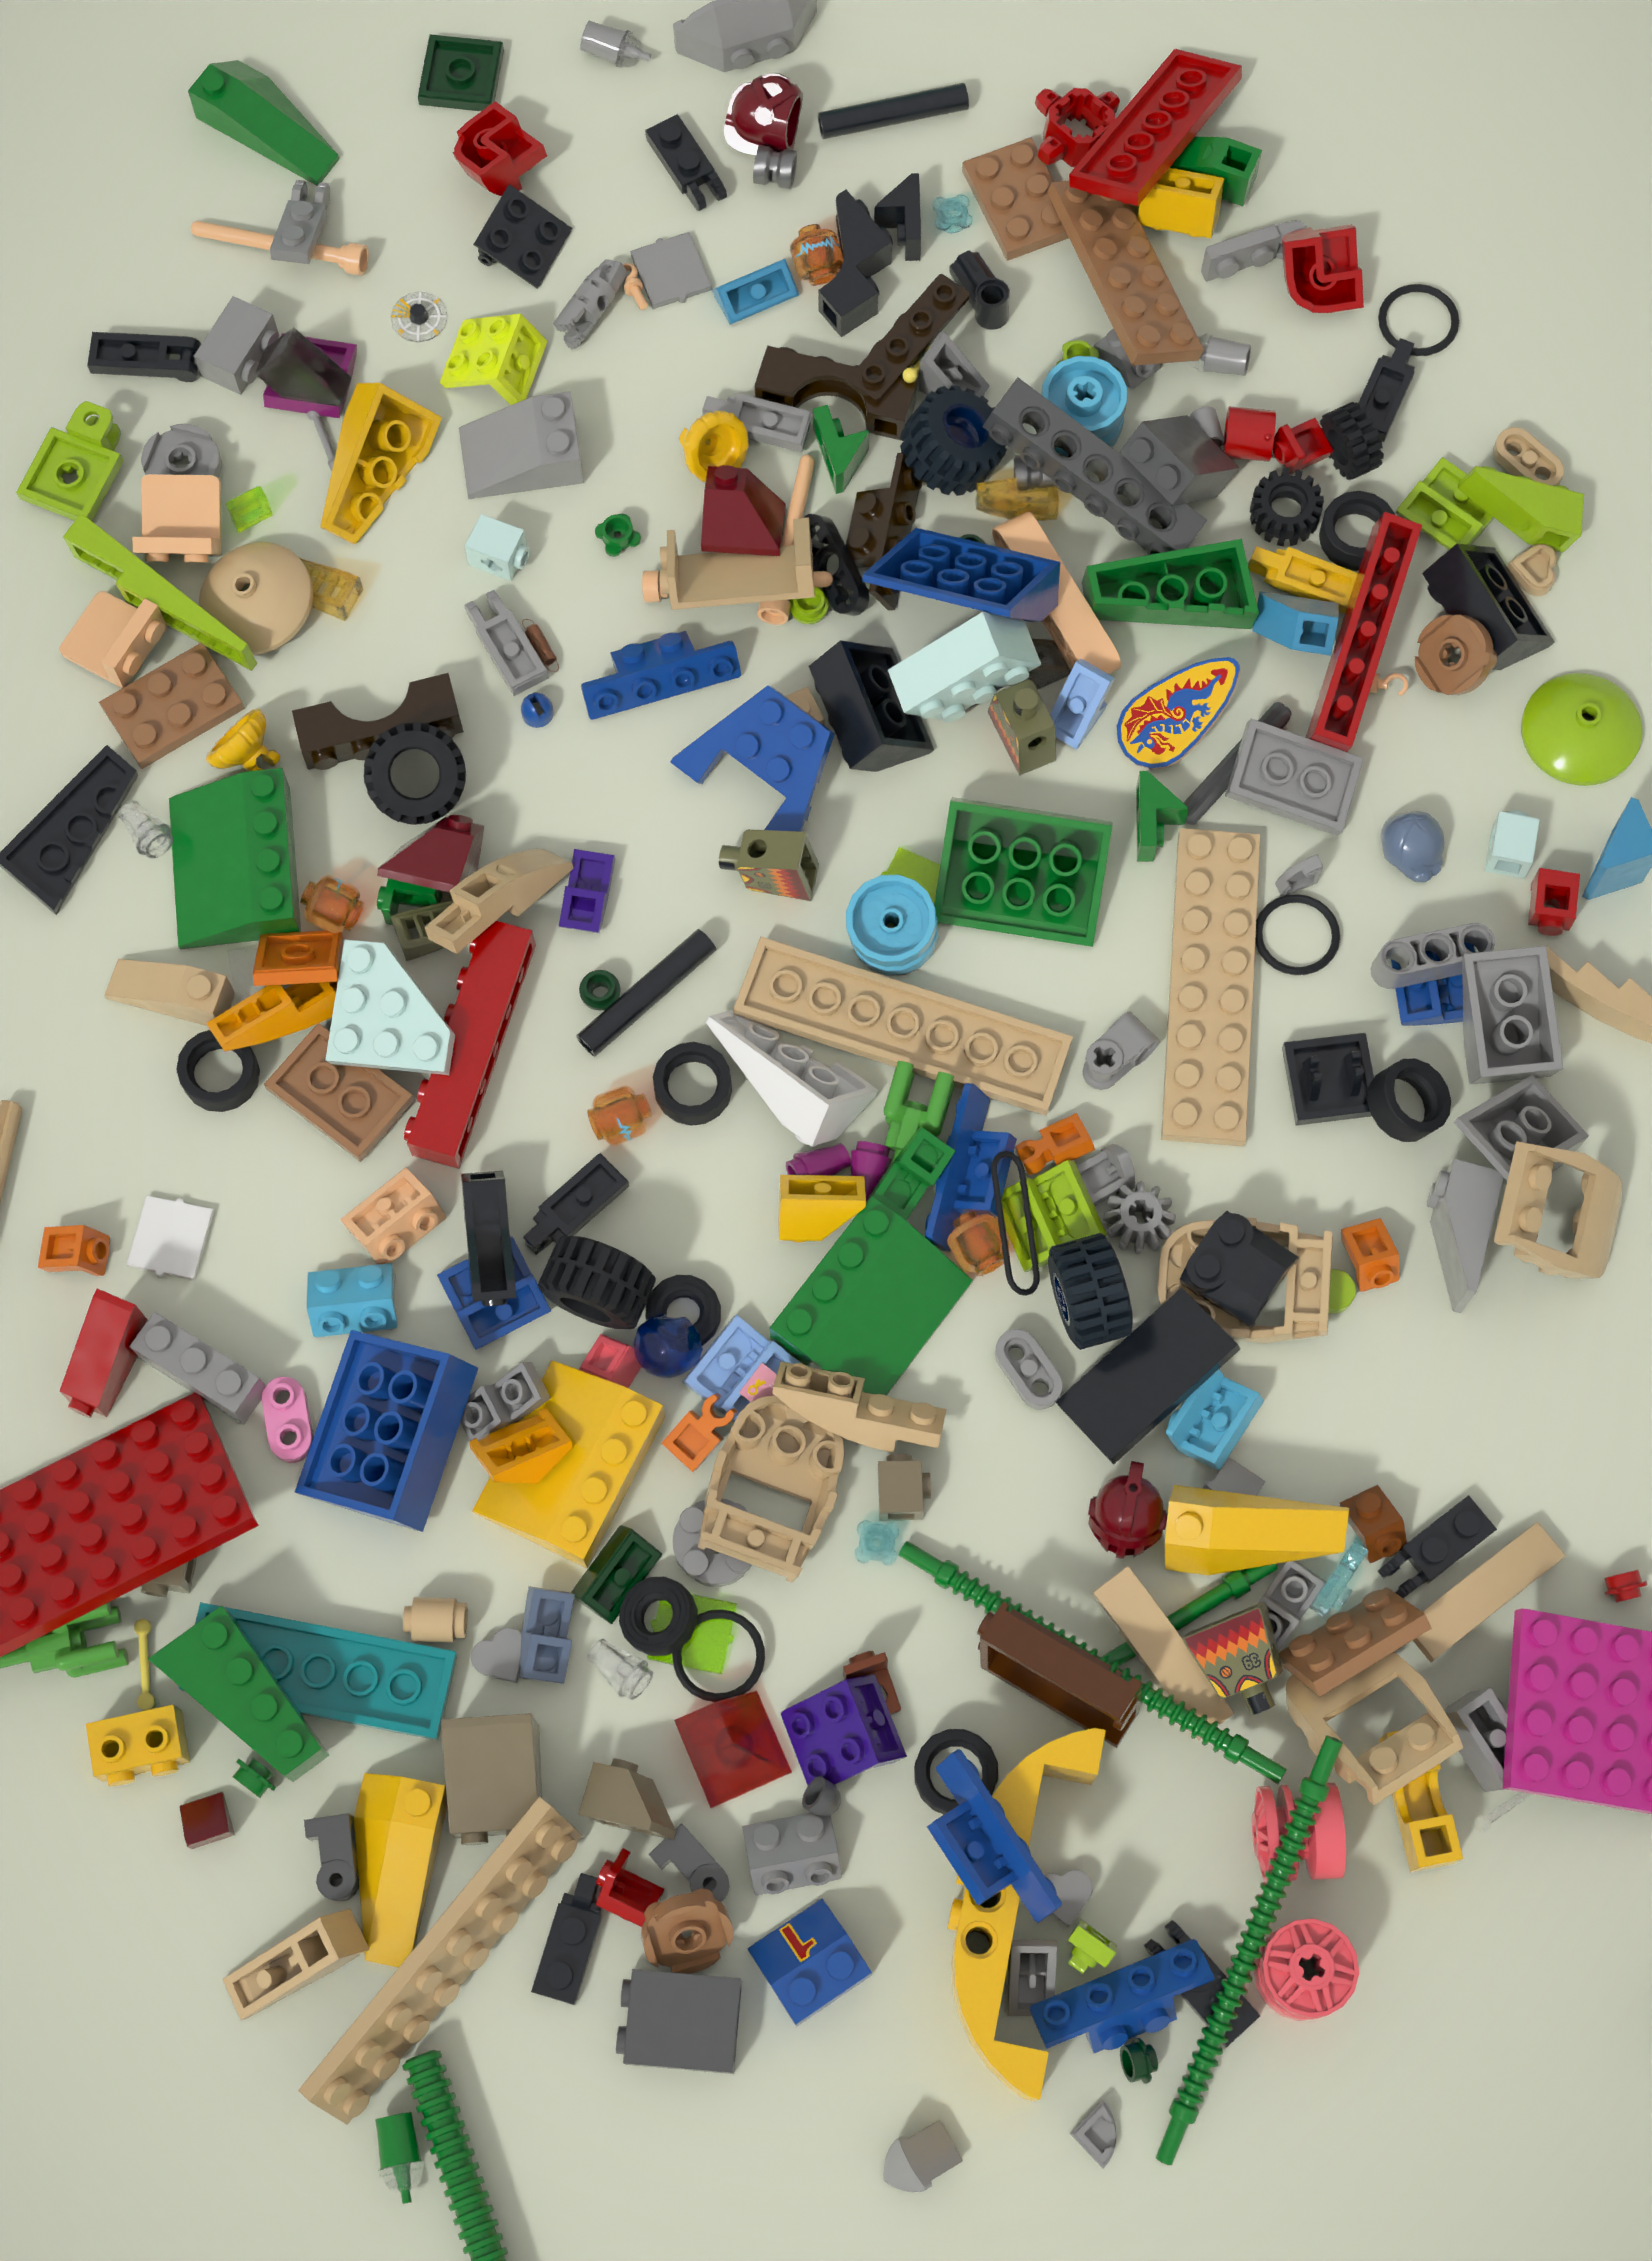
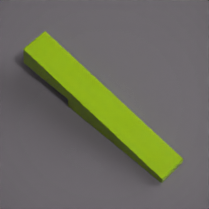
M82 513L63 535V539L75 558L117 580L115 583L126 603L138 608L145 598L159 606L166 625L251 671L258 664L245 641Z

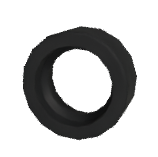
M1364 491L1346 492L1335 498L1325 510L1319 532L1321 549L1328 559L1338 566L1358 571L1366 547L1350 546L1340 540L1335 532L1336 522L1345 515L1358 514L1366 516L1376 523L1384 512L1395 515L1389 504L1376 494Z
M211 1030L198 1033L187 1041L178 1056L176 1071L180 1085L194 1104L207 1111L225 1112L236 1109L248 1101L258 1087L260 1069L257 1058L250 1046L231 1050L238 1055L243 1066L242 1075L237 1083L229 1089L220 1092H208L202 1089L194 1076L195 1066L200 1058L208 1052L222 1049Z
M698 1042L681 1043L667 1050L656 1063L653 1073L656 1102L663 1113L675 1122L690 1126L706 1124L719 1117L728 1106L732 1093L730 1068L723 1055L710 1045ZM698 1062L705 1064L716 1075L717 1087L715 1094L710 1100L701 1105L688 1106L680 1104L673 1099L669 1092L668 1081L670 1074L675 1068L684 1063Z
M1416 1058L1401 1059L1375 1075L1369 1085L1367 1101L1373 1119L1378 1127L1389 1137L1401 1142H1416L1442 1127L1450 1115L1451 1097L1446 1082L1441 1074L1430 1064ZM1396 1079L1409 1083L1417 1090L1425 1110L1422 1122L1410 1118L1400 1108L1394 1093Z
M947 1729L933 1735L921 1747L915 1762V1785L921 1799L932 1810L943 1815L959 1806L955 1799L941 1795L934 1788L930 1779V1766L934 1757L940 1751L949 1747H963L970 1750L979 1759L982 1766L981 1781L991 1796L998 1781V1761L992 1747L980 1735L965 1729Z

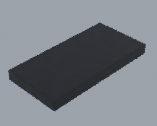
M1181 1287L1138 1326L1130 1336L1126 1337L1056 1401V1404L1114 1465L1241 1349Z

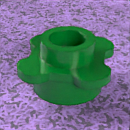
M626 514L611 515L595 528V535L597 538L602 539L606 545L605 552L609 556H618L621 550L629 546L636 547L641 541L640 533L633 530L631 519ZM615 533L622 534L621 537L618 538L614 536Z
M252 1758L248 1764L240 1759L236 1761L240 1767L232 1777L256 1796L261 1798L268 1788L273 1791L276 1789L269 1782L273 1773L257 1760Z

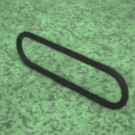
M1002 1151L993 1158L991 1175L1005 1273L1012 1290L1019 1295L1027 1296L1037 1290L1040 1282V1272L1026 1175L1023 1163L1019 1157L1012 1152ZM1004 1157L1012 1159L1019 1171L1033 1268V1283L1029 1289L1018 1287L1012 1276L997 1172L998 1162Z

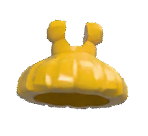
M717 410L697 418L689 431L684 428L679 440L683 447L685 464L688 470L700 481L706 482L708 466L730 465L735 468H741L749 447L748 431L744 423L733 413Z
M257 708L245 714L215 743L206 756V762L218 769L242 765L248 771L262 770L256 765V758L261 756L265 762L275 766L280 761L279 753L274 749L268 751L267 747L263 745L266 732L264 713Z

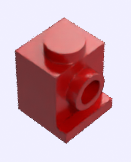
M1539 868L1531 882L1530 891L1532 892L1528 925L1538 926V932L1548 936L1560 935L1563 933V930L1569 931L1576 919L1580 874ZM1545 905H1552V906L1555 907V908L1544 907V906H1545Z

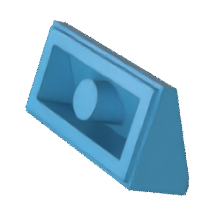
M785 259L712 289L714 297L730 325L799 295Z

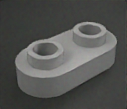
M1021 1329L1005 1332L998 1339L995 1349V1358L999 1367L1028 1406L1034 1409L1052 1407L1060 1398L1063 1383L1060 1374L1030 1333ZM1012 1348H1019L1023 1351L1024 1357L1020 1360H1013L1008 1352ZM1038 1382L1044 1383L1048 1387V1392L1044 1395H1038L1033 1391L1032 1386Z

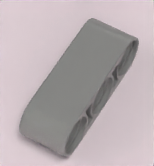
M1470 923L1394 939L1382 947L1372 962L1370 968L1371 976L1380 987L1395 989L1461 975L1462 955L1473 953L1465 947L1464 943L1473 944L1479 952H1489L1494 949L1495 937L1492 931L1485 925ZM1425 951L1434 952L1438 955L1440 961L1431 960L1427 957ZM1386 959L1398 962L1401 970L1391 968L1387 964Z

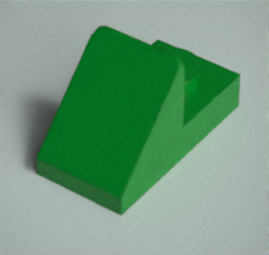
M828 405L813 409V430L835 493H843L869 450V431L865 430L844 436L839 418L832 419Z
M1139 771L1136 785L1137 862H1153L1156 848L1163 847L1164 825H1184L1188 814V807L1148 771Z

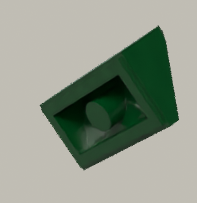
M620 1525L571 1593L575 1594L574 1599L609 1624H613L620 1614V1607L625 1595L636 1583L647 1577L662 1556V1553L633 1529Z

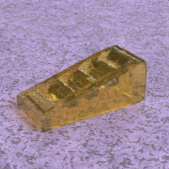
M300 558L308 569L310 576L316 578L313 582L312 607L346 621L363 591L360 577ZM323 582H327L328 585L323 594L317 593ZM336 587L341 588L336 598L331 597Z

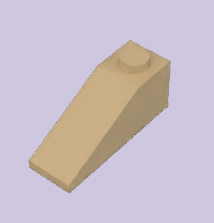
M118 959L104 996L109 1000L207 1026L206 1023L230 1009L235 992L227 976L188 965Z
M346 1909L317 1918L222 1980L240 2019L244 2020L336 1971L368 1951L369 1947L351 1909Z

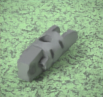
M605 259L598 268L585 278L553 324L557 331L565 332L563 340L571 350L582 343L614 300L616 292L627 275V271L621 262Z

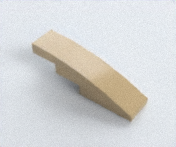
M1546 946L1553 992L1595 1019L1637 1039L1652 1043V996L1631 978L1618 988L1588 961L1576 972Z
M1536 1522L1422 1611L1426 1615L1432 1629L1412 1641L1430 1663L1433 1662L1566 1555L1541 1525Z
M1129 1566L1093 1592L1095 1599L1118 1627L1119 1634L1145 1666L1147 1674L1158 1688H1163L1164 1696L1168 1697L1170 1694H1173L1175 1703L1179 1704L1181 1701H1184L1187 1710L1196 1708L1197 1716L1201 1717L1203 1714H1206L1207 1721L1211 1724L1214 1721H1218V1726L1234 1714L1225 1699H1221L1186 1647L1182 1637Z

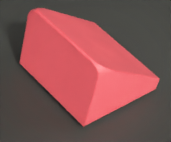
M600 1334L579 1370L629 1388L642 1367L644 1358L630 1345Z

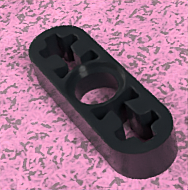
M817 514L804 516L803 518L809 517L813 572L827 571V562L832 555L836 554L839 559L838 570L832 575V584L828 587H822L831 607L840 614L860 615L868 606L869 590L865 582H862L863 578L838 529L828 517ZM820 526V529L816 532L815 527ZM817 534L819 540H814L813 537ZM847 589L853 591V593L850 596ZM848 598L850 599V604H846Z

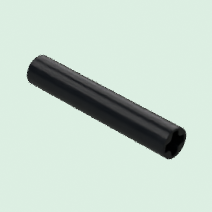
M959 83L818 112L822 139H828L968 110L969 98L965 83Z
M700 929L693 932L576 1035L580 1044L589 1054L596 1057L716 951L714 943Z

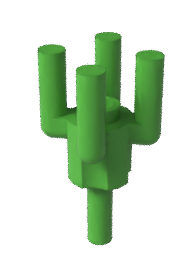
M904 1061L897 1062L883 1110L886 1123L890 1125L884 1146L889 1147L890 1150L895 1152L892 1162L920 1127H923L935 1137L941 1134L955 1086L952 1083L953 1075L938 1072L929 1105L926 1106L908 1100L915 1073L912 1072L914 1065Z
M110 1602L0 1657V1669L30 1662L34 1673L58 1668L61 1671H66L70 1677L76 1678L129 1665L126 1649H118L115 1641L87 1647L84 1631L121 1623L122 1618L119 1607H111Z

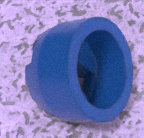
M534 692L523 699L521 704L522 718L531 727H544L553 718L552 703L542 693ZM538 702L544 713L538 716L533 703Z

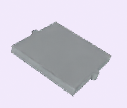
M689 232L666 240L658 238L654 244L630 251L653 309L677 301L685 303L686 298L712 290L711 283Z

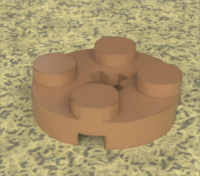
M1440 616L1432 620L1422 630L1417 643H1420L1419 657L1415 656V668L1418 676L1430 690L1446 695H1461L1472 692L1485 681L1489 671L1495 667L1497 662V654L1493 650V643L1489 632L1478 620L1470 616ZM1451 646L1460 648L1461 655L1458 663H1449L1447 660L1451 655L1449 650Z
M697 1889L692 1893L676 1895L663 1902H655L650 1904L644 1912L645 1922L641 1928L642 1944L648 1961L658 1969L659 1963L662 1966L670 1967L673 1973L691 1974L702 1971L715 1964L721 1958L719 1951L725 1946L726 1942L730 1946L733 1940V1927L728 1911L720 1901L715 1899L714 1894L708 1889ZM692 1930V1936L683 1938L682 1932Z

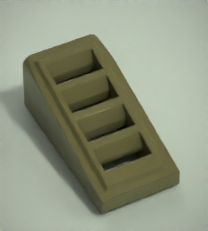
M453 900L407 910L390 916L406 961L444 949L441 945L428 939L424 924L435 919L453 903ZM416 927L420 938L412 940L409 929Z

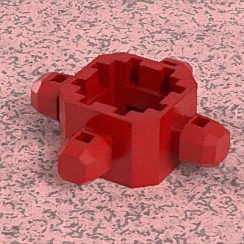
M1073 88L1062 97L1053 90L1043 89L1038 93L1035 100L1037 109L1047 117L1043 131V142L1038 151V158L1046 165L1054 164L1062 159L1070 167H1076L1115 120V113L1120 103L1119 97L1112 91L1103 92L1099 96H1095L1086 88ZM1066 118L1070 121L1075 118L1079 122L1084 118L1086 120L1085 125L1093 131L1092 137L1088 134L1085 137H1082L1080 134L1073 137L1072 130L1065 125Z

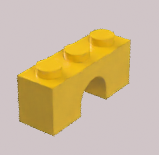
M1398 1731L1386 1733L1379 1739V1743ZM1440 1763L1391 1794L1410 1873L1452 1865L1463 1860L1453 1815L1447 1814L1439 1791L1438 1771L1441 1769Z

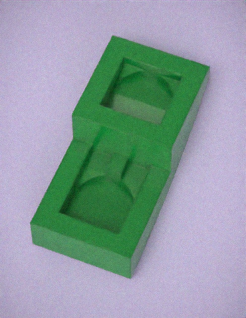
M920 1127L889 1166L868 1199L873 1196L907 1221L927 1188L935 1184L955 1153V1150L923 1127Z

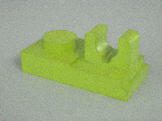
M1080 1919L1068 1939L1075 1946L1071 1951L1073 1956L1068 1964L1082 1974L1088 1966L1094 1968L1097 1963L1106 1968L1116 1954L1118 1945Z

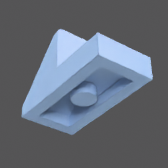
M1082 658L1075 662L1050 713L1055 725L1056 738L1075 749L1080 747L1107 706L1104 699L1115 679L1113 676Z

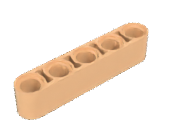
M1027 511L994 527L992 535L997 547L1060 562L1058 606L1042 622L1071 670L1075 662L1080 658L1108 674L1121 668V661L1114 644L1033 514Z

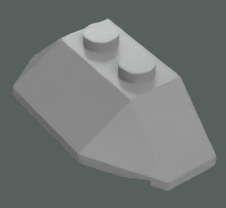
M817 0L712 1L691 13L686 20L681 19L673 24L676 52L722 72L744 69L751 64L771 58H781L795 51L817 13Z

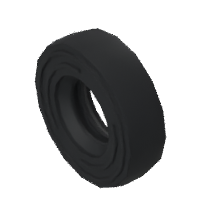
M675 1275L662 1280L652 1290L646 1303L645 1319L650 1333L660 1344L673 1350L690 1351L703 1346L715 1335L721 1322V1305L716 1292L706 1281L693 1275ZM678 1298H689L700 1309L698 1320L687 1328L676 1327L667 1318L669 1305Z
M664 1576L649 1577L636 1583L625 1595L620 1607L619 1624L624 1638L633 1648L650 1656H666L680 1650L691 1639L697 1625L698 1609L692 1594L678 1581ZM665 1600L672 1607V1620L664 1630L651 1632L645 1626L644 1614L652 1603Z

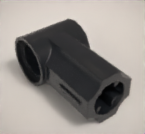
M968 250L958 255L954 263L950 265L949 272L958 285L969 291L970 297L968 301L975 310L977 323L989 330L1001 328L1009 319L1010 290L1008 285L994 276L978 252Z

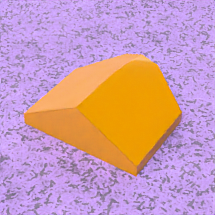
M547 1408L539 1410L537 1416L511 1423L489 1433L479 1441L474 1438L469 1442L470 1449L492 1480L504 1483L538 1484L573 1448L572 1441Z

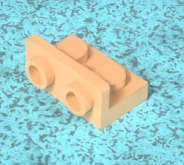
M405 1167L340 1220L378 1265L393 1262L444 1221L446 1215L431 1192Z

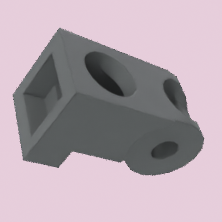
M347 1813L304 1820L306 1838L311 1841L318 1840L321 1868L316 1879L318 1890L324 1897L333 1901L351 1899L359 1889L354 1816Z
M681 1823L675 1829L674 1840L665 1838L649 1853L650 1858L661 1870L671 1862L689 1881L691 1892L702 1888L708 1889L714 1894L716 1900L724 1901L730 1888L727 1874Z

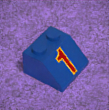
M820 1899L747 1949L796 2027L872 1976V1972L823 1899Z

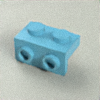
M392 1263L308 1272L307 1312L313 1336L325 1337L350 1334L351 1330L369 1332L397 1328Z
M1219 1369L1185 1400L1180 1409H1177L1172 1414L1166 1435L1177 1451L1220 1471L1264 1400L1260 1393L1224 1377Z

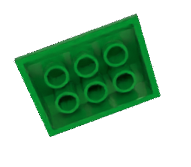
M283 768L241 772L170 797L169 811L179 949L259 941L262 934L301 932L291 792Z
M952 797L949 805L934 903L938 923L1093 947L1113 822Z
M871 1196L866 1202V1207L855 1216L769 1327L770 1340L776 1342L791 1356L808 1367L831 1372H844L851 1376L865 1378L863 1392L875 1395H888L973 1283V1280L909 1222Z

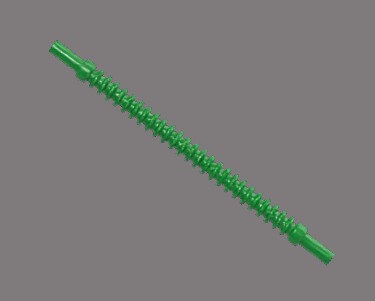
M906 1541L899 1552L900 1557L935 1577V1584L943 1589L951 1587L953 1588L952 1592L954 1595L962 1593L965 1602L972 1599L975 1608L981 1605L984 1606L985 1614L989 1611L996 1613L1001 1604L1005 1602L1009 1605V1613L1012 1609L1018 1611L1109 1664L1112 1673H1115L1116 1670L1123 1673L1122 1679L1128 1682L1132 1679L1129 1668L1123 1671L1119 1669L1120 1663L1118 1661L1113 1664L1109 1663L1108 1655H1104L1102 1658L1099 1657L1096 1648L1089 1651L1086 1649V1642L1077 1644L1075 1642V1635L1068 1638L1065 1636L1064 1629L1059 1631L1054 1629L1055 1624L1053 1622L1048 1625L1044 1624L1043 1616L1034 1618L1032 1616L1033 1610L1029 1609L1027 1612H1024L1021 1603L1013 1605L1011 1604V1597L1001 1598L1000 1590L994 1593L991 1592L990 1584L981 1586L978 1577L971 1580L968 1578L969 1572L964 1571L960 1573L959 1566L952 1561L946 1560L942 1562L909 1541ZM1136 1675L1134 1678L1141 1682V1675ZM1148 1681L1146 1684L1142 1683L1140 1705L1142 1703L1146 1704L1147 1712L1156 1710L1159 1712V1719H1162L1164 1716L1168 1717L1170 1726L1177 1723L1180 1725V1732L1189 1730L1192 1732V1739H1195L1197 1736L1203 1739V1746H1206L1208 1743L1212 1744L1214 1752L1223 1751V1757L1233 1764H1237L1240 1761L1274 1783H1280L1287 1769L1248 1746V1739L1239 1734H1236L1234 1737L1231 1736L1229 1728L1220 1730L1218 1728V1721H1214L1211 1724L1207 1721L1206 1714H1203L1201 1717L1196 1715V1708L1187 1710L1184 1701H1181L1179 1704L1175 1703L1173 1694H1170L1168 1697L1164 1696L1163 1688L1154 1690L1151 1681Z
M1325 1736L1310 1776L1302 1779L1299 1787V1792L1302 1796L1301 1798L1294 1799L1297 1809L1289 1811V1815L1293 1819L1291 1822L1284 1824L1288 1830L1287 1834L1279 1836L1283 1844L1282 1846L1275 1847V1852L1278 1854L1277 1858L1270 1859L1273 1869L1265 1871L1268 1881L1267 1883H1260L1263 1893L1262 1895L1257 1894L1255 1896V1900L1258 1902L1257 1907L1253 1906L1250 1908L1253 1918L1245 1920V1924L1249 1928L1247 1931L1244 1930L1240 1933L1244 1940L1242 1943H1236V1949L1239 1953L1231 1955V1961L1234 1965L1233 1967L1229 1966L1226 1968V1973L1229 1975L1228 1979L1221 1980L1224 1990L1216 1992L1219 2002L1211 2004L1214 2014L1207 2015L1206 2020L1210 2024L1208 2027H1202L1201 2029L1205 2037L1204 2039L1197 2040V2045L1200 2049L1199 2051L1192 2052V2057L1195 2059L1194 2063L1187 2064L1190 2074L1182 2076L1185 2086L1177 2088V2093L1180 2097L1174 2098L1170 2105L1169 2114L1172 2117L1156 2155V2159L1166 2165L1173 2164L1188 2125L1194 2124L1197 2119L1199 2108L1196 2105L1204 2101L1201 2092L1208 2091L1209 2089L1205 2081L1206 2079L1213 2078V2073L1210 2069L1211 2067L1218 2066V2061L1215 2059L1216 2055L1223 2054L1220 2044L1228 2042L1225 2032L1233 2030L1230 2020L1238 2017L1235 2008L1243 2005L1240 1995L1248 1993L1247 1988L1244 1986L1245 1983L1252 1982V1976L1249 1972L1257 1970L1254 1960L1262 1958L1259 1948L1260 1946L1264 1947L1267 1945V1941L1264 1939L1265 1934L1269 1935L1272 1933L1269 1923L1277 1921L1274 1911L1282 1909V1905L1278 1901L1280 1898L1287 1897V1893L1283 1889L1285 1886L1292 1884L1288 1876L1289 1874L1296 1873V1868L1293 1866L1294 1862L1301 1861L1298 1851L1306 1849L1303 1839L1311 1837L1308 1827L1309 1825H1316L1313 1815L1314 1813L1318 1814L1321 1812L1318 1804L1319 1802H1324L1330 1789L1326 1784L1343 1744L1342 1741L1334 1737Z

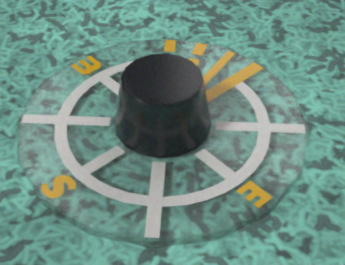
M421 291L409 293L400 298L393 306L391 313L392 327L396 333L407 341L413 342L429 341L438 336L445 328L448 318L446 306L441 299L431 293Z

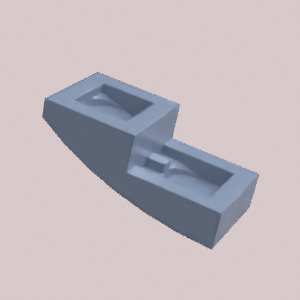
M528 1587L521 1639L520 1677L564 1684L572 1640L567 1638L575 1594Z

